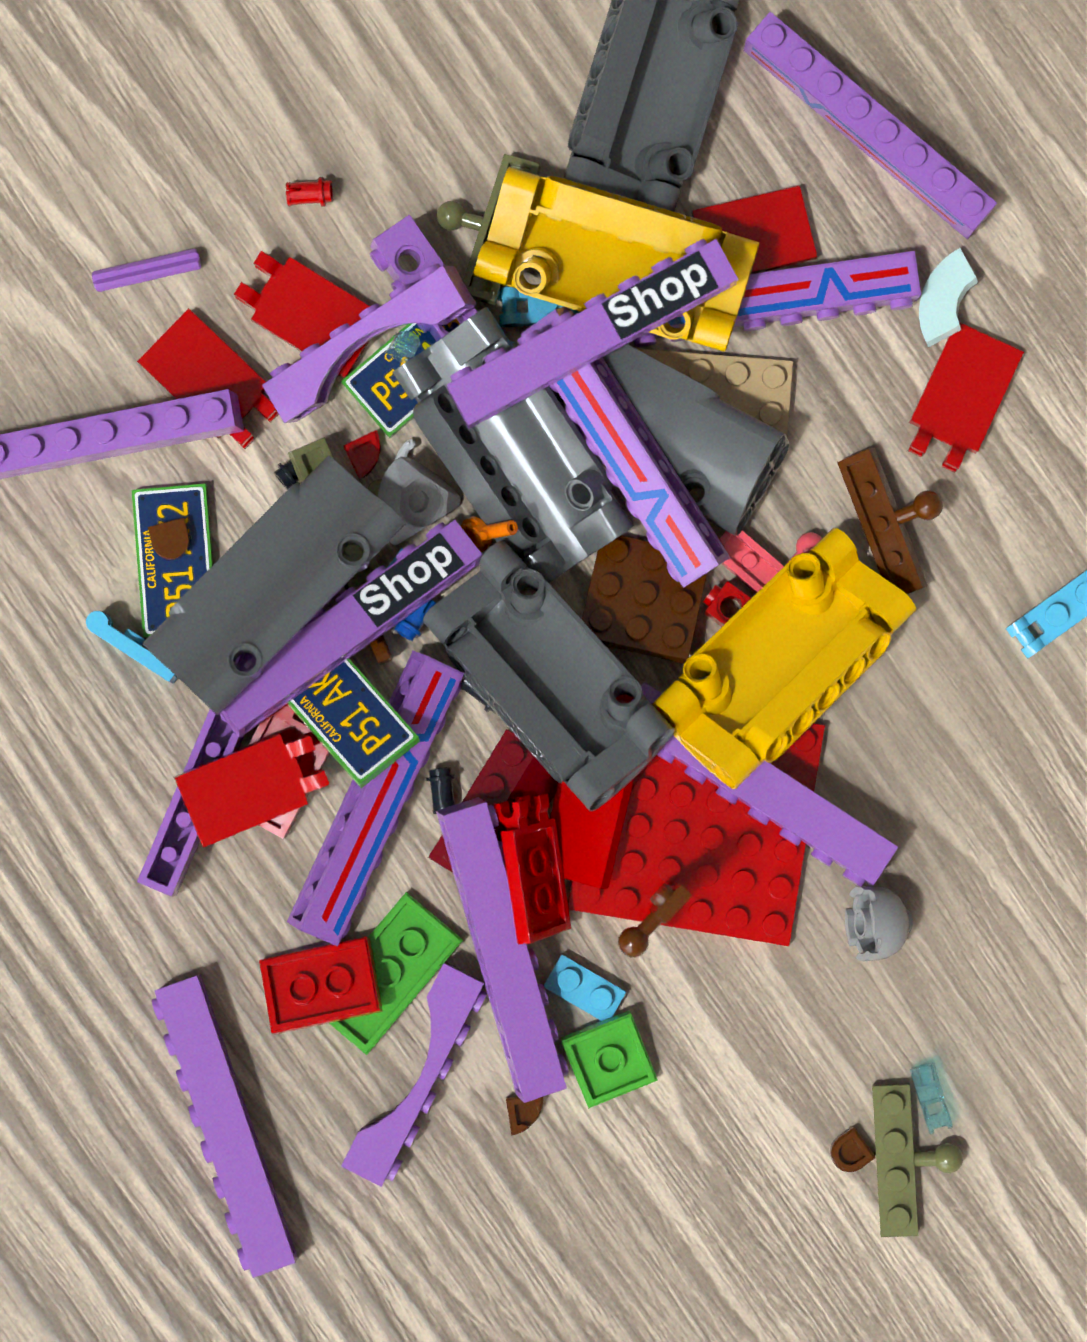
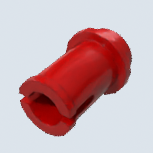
M319 177L318 181L286 182L288 206L320 203L321 207H325L326 203L333 202L331 180H324V177Z

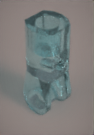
M400 331L394 334L395 337L385 353L397 361L405 363L408 359L414 357L421 342L413 332Z
M927 1063L911 1068L910 1072L928 1133L934 1134V1129L947 1126L948 1129L953 1128L935 1063ZM939 1102L942 1112L929 1115L927 1105Z

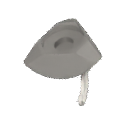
M413 439L406 441L398 451L393 463L382 478L378 498L389 505L406 524L389 541L393 545L400 544L460 505V496L450 485L427 467L413 459L407 458L409 450L416 443Z

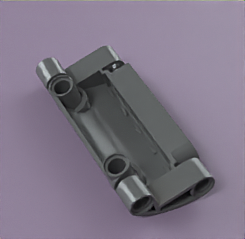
M611 0L569 135L568 149L572 152L564 179L675 212L681 192L680 187L683 186L684 180L688 179L694 171V165L737 31L738 22L734 12L737 10L740 0ZM712 19L717 23L716 33L712 28ZM670 158L674 162L673 173H671L668 166Z
M499 541L487 549L480 559V572L436 603L423 617L424 624L446 647V653L454 666L464 673L463 676L546 771L558 783L564 782L589 811L598 809L623 789L646 767L674 734L675 729L644 696L639 682L538 571L528 568L505 541ZM525 588L537 591L531 596H525L520 593ZM620 695H629L634 700L628 704L619 703L616 698Z

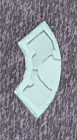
M960 248L949 254L937 265L926 281L919 304V321L928 347L961 330L958 319L959 304L966 292L978 283L972 268Z

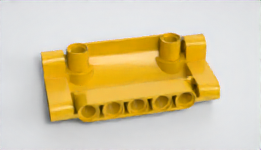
M508 167L501 186L487 241L482 245L476 261L474 276L516 288L524 295L582 312L586 310L584 304L590 299L602 293L608 298L619 292L618 285L635 275H638L640 280L653 273L651 267L668 257H671L673 261L687 255L685 249L695 242L705 239L708 244L717 239L738 278L736 285L683 313L682 315L686 321L685 326L674 328L666 322L649 333L674 340L681 338L725 352L760 242L724 232L720 226L571 180L555 176H547L545 178ZM532 267L537 269L541 275V283L537 285L528 283L524 277L525 268Z
M833 528L809 553H801L791 558L761 590L697 652L688 658L684 663V673L679 677V681L676 680L652 704L675 729L673 734L675 738L714 776L728 787L737 789L764 761L771 763L779 758L882 656L890 644L891 635L916 611L915 604L905 592L860 562L853 541L843 531ZM708 676L705 679L699 680L700 677Z

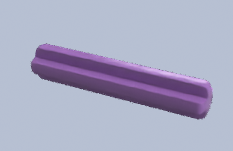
M189 249L92 272V281L94 288L101 292L198 270L201 268V260L196 249Z

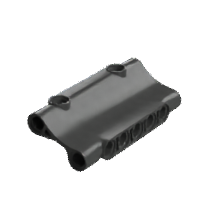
M485 307L392 373L410 400L416 399L418 402L413 409V416L417 425L486 525L514 520L517 523L518 531L516 534L495 538L497 542L505 541L517 555L521 554L523 562L528 568L538 571L550 583L589 555L627 532L634 525L611 492L613 484L608 479L606 470L595 454L589 449L585 439L549 386L469 429L447 390V384L453 382L450 376L467 366L475 370L486 364L484 357L500 348H504L508 352L519 346V343L509 341L489 309Z
M328 455L301 484L297 482L291 486L175 603L169 612L170 616L142 644L218 716L251 681L260 677L264 666L357 572L367 568L370 560L406 524L389 505L370 492L336 460ZM353 544L362 547L364 555L360 560L349 562L344 559L343 551L346 547ZM245 653L254 655L256 657V665L252 670L241 672L236 669V660L240 655Z

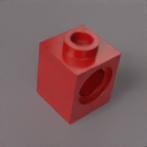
M728 581L723 588L715 585L703 601V603L709 606L704 615L721 627L731 619L721 613L720 604L723 600L728 598L734 599L742 608L751 599Z

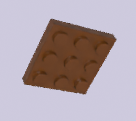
M619 536L597 551L582 621L605 646L684 664L689 657L707 574L683 588L681 583L675 581L669 574L666 566L667 561L659 550H656L649 542Z

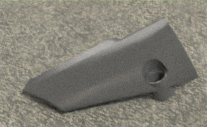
M628 344L602 357L688 492L694 488L705 490L704 497L696 504L706 520L734 536H738L750 519L788 452L790 443L786 434L721 400L720 396L710 388Z

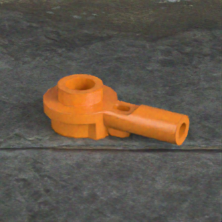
M471 516L461 524V528L480 552L490 547L492 539L514 535L518 531L517 523L514 520L486 525L482 519Z

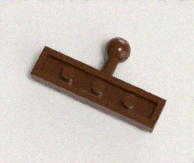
M875 448L867 449L837 462L880 575L906 594L927 587L928 584L904 523L918 517L923 520L937 518L943 509V501L939 494L930 490L922 491L915 497L913 504L898 509Z
M674 882L670 886L664 883L649 899L654 903L649 909L651 911L650 914L637 927H628L621 932L618 938V946L621 952L628 957H639L644 954L649 945L648 937L662 922L666 924L691 898L692 894L681 884Z

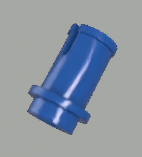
M430 600L399 622L394 631L410 641H413L416 636L420 637L422 633L419 630L424 624L423 617L436 602Z

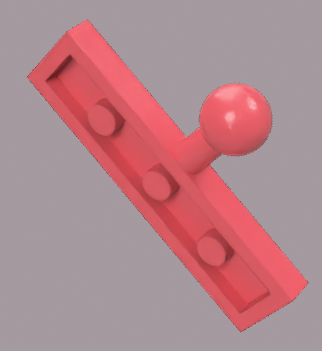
M743 530L738 536H734L726 531L719 538L731 557L722 565L755 593L761 590L784 567ZM814 532L801 535L797 540V552L794 556L801 553H809L822 537Z

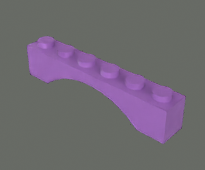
M439 263L430 266L420 273L421 280L411 287L409 284H404L389 294L391 300L381 307L378 303L363 310L359 314L361 320L352 326L346 323L333 330L329 334L331 340L321 346L319 343L313 344L299 354L302 359L293 365L285 363L274 369L270 373L272 378L262 384L283 422H298L326 404L332 385L344 364L357 349L371 338L388 329L410 323L447 325L476 306V302L454 266H440Z
M447 962L443 963L427 995L431 1020V1039L427 1060L420 1078L411 1092L394 1110L380 1120L359 1130L341 1167L382 1187L385 1179L394 1180L403 1162L396 1157L402 1145L410 1148L420 1128L413 1124L419 1111L427 1114L436 1096V1093L430 1091L436 1078L444 1080L454 1061L447 1057L453 1044L461 1047L471 1027L464 1023L470 1010L478 1013L487 995V992L481 990L484 981Z

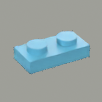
M561 954L543 985L544 988L601 1021L614 1015L626 994L625 990Z

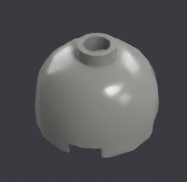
M857 886L852 889L849 895L854 898L852 909H845V930L849 946H857L858 948L857 960L878 961L891 957L903 947L908 937V932L912 930L913 919L911 912L906 909L900 897L888 888Z

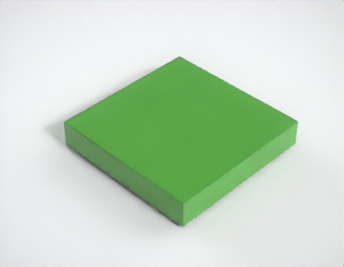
M630 1010L560 1038L588 1109L658 1081Z

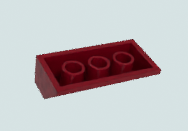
M506 729L462 802L479 797L487 802V806L492 805L494 807L496 803L508 801L510 812L513 814L512 802H515L516 797L529 795L531 806L534 808L533 796L548 793L550 803L556 794L558 782L546 771L517 736ZM498 820L499 826L494 827L497 841H502L501 831L507 830V828ZM441 835L428 858L453 873L443 835Z

